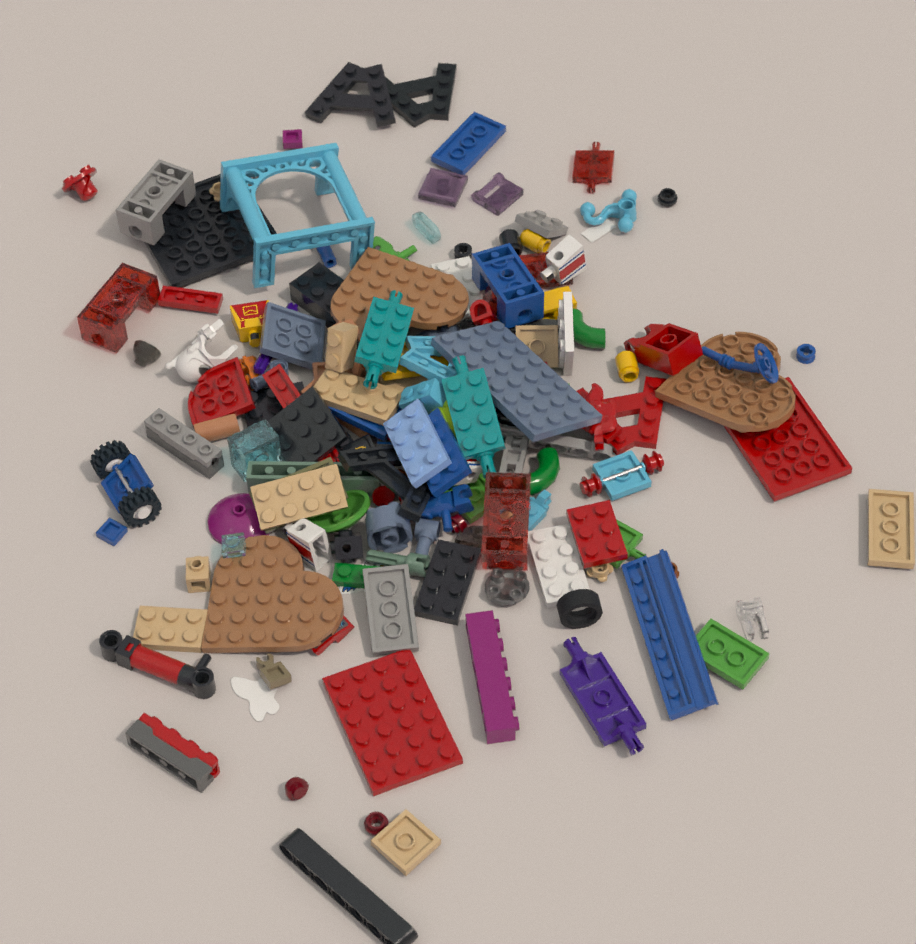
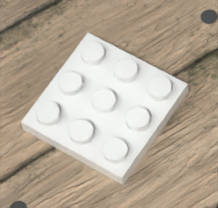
M563 292V300H559L557 316L559 368H563V375H572L574 358L572 292Z

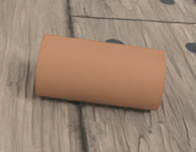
M235 414L193 425L194 431L209 442L240 434Z

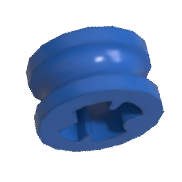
M810 344L798 346L797 360L803 364L814 362L815 347Z

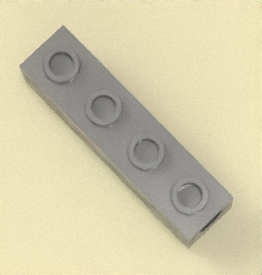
M158 408L144 420L146 434L149 439L208 479L212 478L224 467L222 450L162 409Z

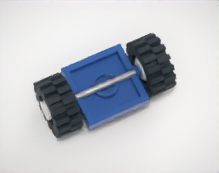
M113 440L112 444L108 441L105 446L101 444L99 446L100 449H95V454L91 455L92 460H90V463L101 480L104 479L101 485L117 512L121 514L127 525L136 528L137 525L143 527V523L146 525L150 524V520L154 521L156 519L155 516H159L162 504L153 489H151L154 485L137 457L130 453L122 441L117 443L116 440Z

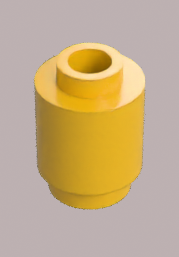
M530 229L523 230L520 235L522 246L538 254H545L550 247V239Z
M631 351L620 352L615 357L618 375L624 382H633L638 378L639 374L636 355Z

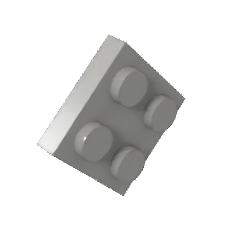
M541 210L517 214L514 221L545 238L566 235L569 228L563 225L561 220L547 217L546 213Z

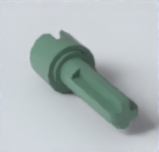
M369 550L366 554V561L385 566L408 564L409 575L425 577L426 572L424 569L427 570L429 567L430 556L413 552L404 556Z

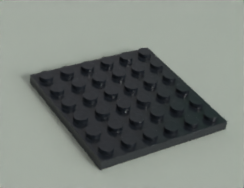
M221 174L196 182V195L186 207L173 201L162 215L165 233L155 245L144 242L167 282L172 287L180 288L253 260L254 242L240 210L222 212L220 201H215L214 195L209 192L215 183L220 182ZM260 208L271 235L277 234Z

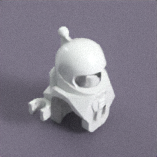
M218 319L211 326L208 323L205 324L198 331L197 338L171 362L166 363L165 367L168 370L175 367L183 380L190 383H198L197 380L201 377L199 368L209 370L226 362V359L238 346L236 344L232 345L223 354L216 357L207 353L205 346L212 341L211 339L217 334L216 332L224 325Z

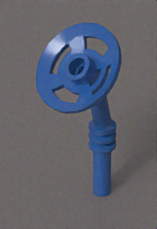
M758 343L754 347L755 361L753 364L736 361L735 358L727 354H720L708 347H702L703 355L717 361L720 366L728 370L737 369L761 373L771 384L778 381L779 375L776 362L769 349L762 343ZM758 350L761 351L763 354L758 355Z

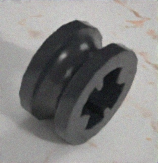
M459 243L455 246V259L467 256L472 259L471 245Z

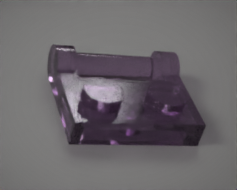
M498 172L483 188L472 193L471 198L478 205L499 216L523 196V189L505 179L504 175ZM497 185L500 186V188L497 189V190H496L493 194H491L488 198H485V197H484L487 193H489V192H490L493 188H495Z

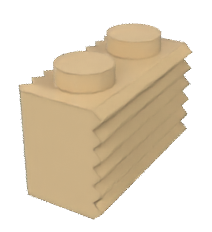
M341 322L327 329L329 332L327 333L328 340L326 341L328 343L326 345L327 353H325V368L337 372L353 368L358 336L357 325Z

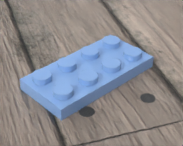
M419 399L383 423L403 468L415 488H418L452 464L423 403Z

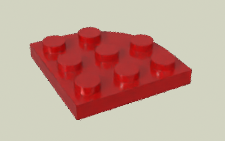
M238 357L206 371L197 380L198 384L193 392L190 391L188 398V411L192 425L230 414L239 416L256 408Z

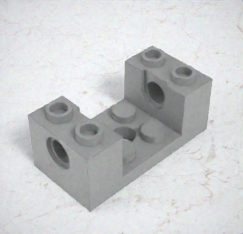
M158 159L117 207L116 214L120 233L155 245L165 233L162 219L163 213L173 201L186 207L196 195L193 171Z

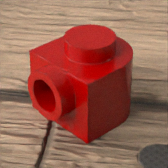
M479 299L472 303L470 314L476 326L492 323L497 320L493 307L487 301Z

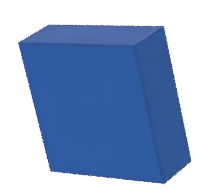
M109 517L97 530L96 536L115 546L128 532V529L123 524Z

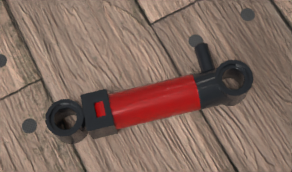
M107 630L99 638L102 655L107 661H117L119 666L132 671L134 668H137L188 689L199 699H208L216 692L214 674L211 669L207 668L212 659L209 654H203L196 667L142 646L141 640L126 635L123 639L121 633L117 630Z

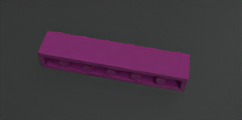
M493 610L465 614L466 632L487 744L515 741L516 731L520 730L518 716L513 717L512 712L516 710L514 696H509V691L512 690L510 676H505V671H508L506 657L501 655V652H504L503 639L498 638L497 634L500 633L499 619H494Z

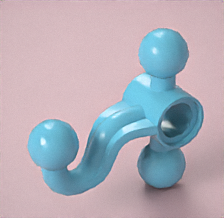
M632 189L623 191L622 199L618 203L607 205L597 217H592L596 209L590 202L581 205L580 213L584 221L590 225H601L609 217L619 218V230L627 233L632 230L633 223L637 219V194Z

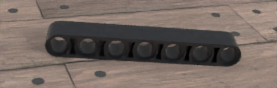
M296 828L279 843V849L287 859L383 944H412L418 938L416 930L303 830Z

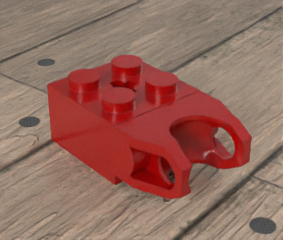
M670 323L666 325L649 324L644 327L646 336L629 338L623 342L625 350L633 352L638 363L672 376L678 374L682 369L703 355L698 333Z

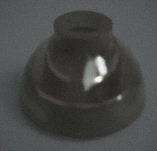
M135 341L133 353L136 364L146 367L147 364H151L160 358L161 352L159 349L145 341Z

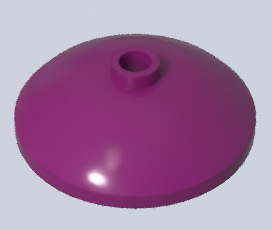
M248 493L233 494L221 499L212 507L208 515V529L211 536L219 544L228 548L248 537L270 534H266L265 530H261L255 506Z

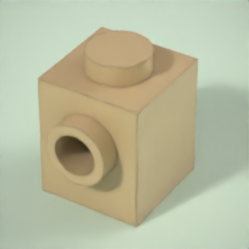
M209 556L186 558L188 593L211 591Z

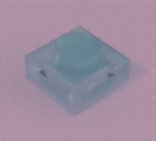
M244 532L222 535L223 558L246 556V537Z

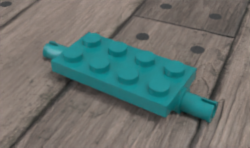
M396 290L390 292L388 300L373 297L354 360L356 363L363 364L367 374L363 382L366 388L369 387L371 382L370 389H375L379 376L387 371L397 372L414 308L400 304L403 294L398 291L397 297H395Z
M461 355L459 356L461 364H459L457 357L452 359L456 375L441 380L458 445L466 460L477 459L480 462L483 478L488 479L490 478L488 470H490L492 477L497 475L492 459L497 451L506 449L484 367L469 371L466 356Z

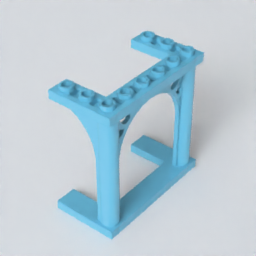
M337 143L221 162L220 208L222 212L239 209L254 242L252 276L254 288L274 285L276 255L351 242L349 265L352 270L368 247L373 248L375 221L373 217L367 218L338 159L339 147ZM283 172L315 175L314 191L316 195L335 193L348 221L271 235L257 204L255 194L259 185L273 175Z

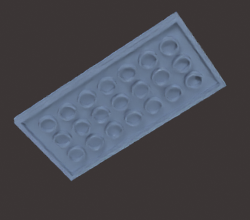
M500 321L432 337L431 345L453 366L452 359L457 357L459 364H461L459 356L464 355L466 356L469 371L484 367L494 406L532 442L601 422L603 415Z

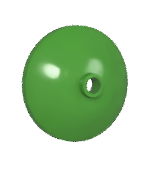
M348 490L346 493L349 497L347 499L349 508L312 517L307 520L325 529L326 533H338V531L348 530L357 524L366 514L371 501L365 491Z

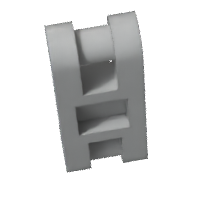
M507 435L505 441L506 449L503 451L498 482L505 483L506 481H511L514 484L521 485L529 438L522 437V439ZM507 469L515 470V473L507 472Z

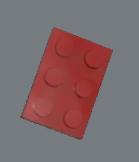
M610 500L566 509V515L584 569L628 559V553Z

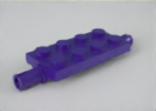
M571 637L573 642L568 638L564 641L563 646L570 654L572 660L568 666L560 669V676L601 743L605 747L622 739L631 755L636 754L634 749L638 753L644 749V745L636 733L646 729L647 723L603 653L588 654V652L582 649L576 637Z

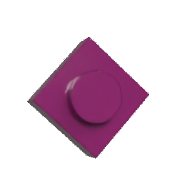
M302 129L283 130V149L303 148Z

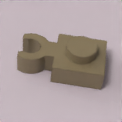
M267 653V661H262L259 657L256 658V667L260 670V677L270 690L292 682L289 671L281 661L274 663V657L271 653Z

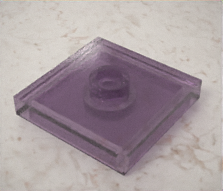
M430 168L418 193V199L456 207L468 182V176Z

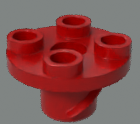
M90 165L80 169V174L73 177L71 175L63 180L62 190L64 193L74 190L82 201L90 200L97 194L98 190L90 180L97 173L95 167L91 168Z

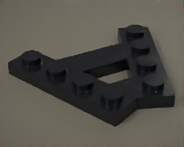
M348 62L305 111L306 117L322 123L334 108L373 110L377 128L395 124V116L382 64L362 68ZM356 83H367L370 95L347 93Z
M438 63L436 76L397 84L392 83L385 77L393 110L414 128L429 119L448 121L457 64ZM433 94L432 101L417 104L411 99Z
M393 445L339 452L337 458L347 473L368 471L403 500L398 514L409 520L419 522L432 493L426 482L415 488L409 478L395 468L396 466L403 465Z

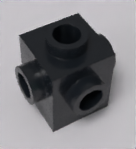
M352 530L338 531L339 534L334 535L335 541H330L331 554H336V560H341V563H351L355 561L354 558H363L361 532L352 533ZM349 544L350 547L344 548L343 545Z

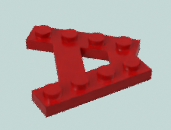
M646 376L643 392L603 399L604 403L608 402V399L614 401L616 405L615 418L639 414L637 425L621 427V434L609 443L616 455L622 454L634 446L656 449L664 401L655 397V391L667 379ZM582 387L576 392L586 400L588 392Z

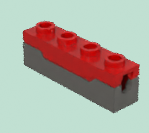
M143 713L125 732L129 746L200 793L220 774L218 758L213 753L204 752L194 741L184 739L176 729L167 728L155 716L151 717Z

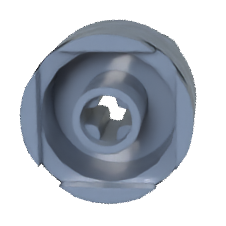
M391 502L388 505L367 510L365 526L368 545L372 550L379 549L387 553H397L406 549L409 541L412 542L413 536L410 520L398 514L401 507L400 503Z

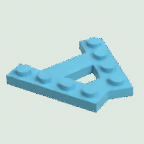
M406 336L405 344L408 351L400 357V365L424 376L428 380L436 378L441 384V379L456 375L455 367L451 363L446 366L430 358V356H442L431 345L432 337L436 336Z

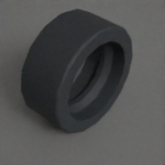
M589 589L570 591L564 594L556 605L561 624L571 629L589 627L595 624L603 614L598 594ZM587 607V608H585V609H583V610L572 611V610H574V609H576V608Z

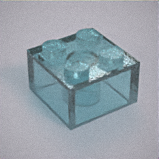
M266 419L254 423L250 427L227 438L231 465L244 482H247L248 461H282L279 436Z

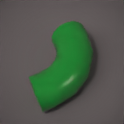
M573 309L574 341L588 348L605 349V328L588 326L583 320V313L578 309Z
M549 447L540 450L536 455L538 468L530 474L522 475L521 484L526 497L546 490L555 482L560 470L559 456L555 448Z

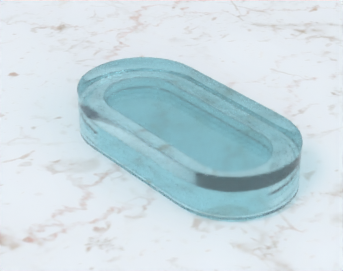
M418 211L412 215L414 226L429 242L435 243L441 239L438 227L423 212Z

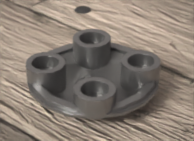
M495 568L491 571V575L485 582L487 597L494 603L501 605H513L521 602L530 590L527 574L521 570Z

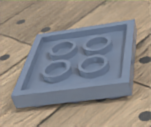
M267 302L264 309L259 353L312 370V363L322 362L326 321Z

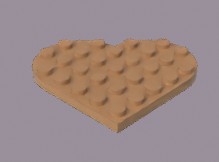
M368 247L333 295L330 308L331 317L333 316L336 323L352 319L363 333L373 297L388 300L390 292L396 290L395 297H397L398 291L403 294L400 304L414 308L410 322L411 327L437 330V326L447 325L450 327L463 319L467 313L469 296L464 285L451 274H446Z
M735 332V335H726L724 337L723 334H719L701 345V347H708L720 354H727L735 358L736 361L753 364L755 361L754 347L756 344L762 343L771 352L777 365L778 374L780 371L781 356L778 353V348L773 342L758 334ZM758 350V355H762L763 353ZM701 355L678 374L671 375L655 391V397L728 428L738 430L741 433L759 432L779 427L794 412L796 398L792 385L780 375L778 381L771 384L761 373L737 369L728 370L720 366L717 361L705 355Z
M270 535L248 537L231 546L217 562L213 575L201 650L203 653L298 652L312 649L320 645L321 641L327 636L333 635L339 628L344 615V602L337 585L325 575L304 571V564L299 551L287 540Z

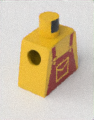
M269 300L230 305L232 323L240 342H249L251 347L260 346L264 309Z

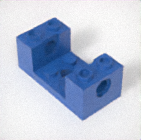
M510 243L472 253V280L480 291L492 289L497 297V318L505 327L512 328L544 318V292Z

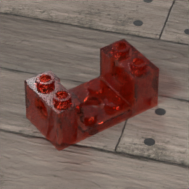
M122 262L77 316L82 340L117 353L128 340L125 322L138 306L151 312L158 303L160 289L157 275Z
M486 472L481 547L482 569L502 568L503 570L528 571L529 511L531 510L532 492L531 474ZM504 511H509L513 516L510 519H503L500 517V514Z

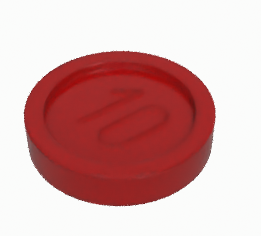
M380 486L372 493L373 502L377 506L388 505L394 500V492L386 486Z

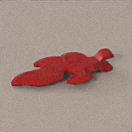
M593 383L592 389L586 396V401L603 416L600 423L587 427H590L588 432L594 434L595 451L604 450L603 434L616 429L617 419L615 418L616 405L614 401L608 399V402L604 403L603 389L598 384Z

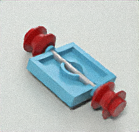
M631 450L597 462L592 466L594 473H591L590 479H587L585 476L582 477V482L579 483L580 489L584 495L592 497L593 491L600 494L603 487L611 501L651 487L652 484L647 473L653 475L654 469L659 472L662 471V466H664L663 457L661 454L652 451L651 457L644 454L640 463Z

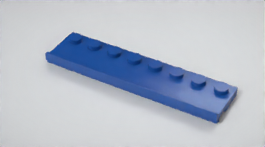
M661 549L658 554L650 557L643 556L625 563L621 567L669 718L672 721L714 704L719 705L670 556L667 550Z

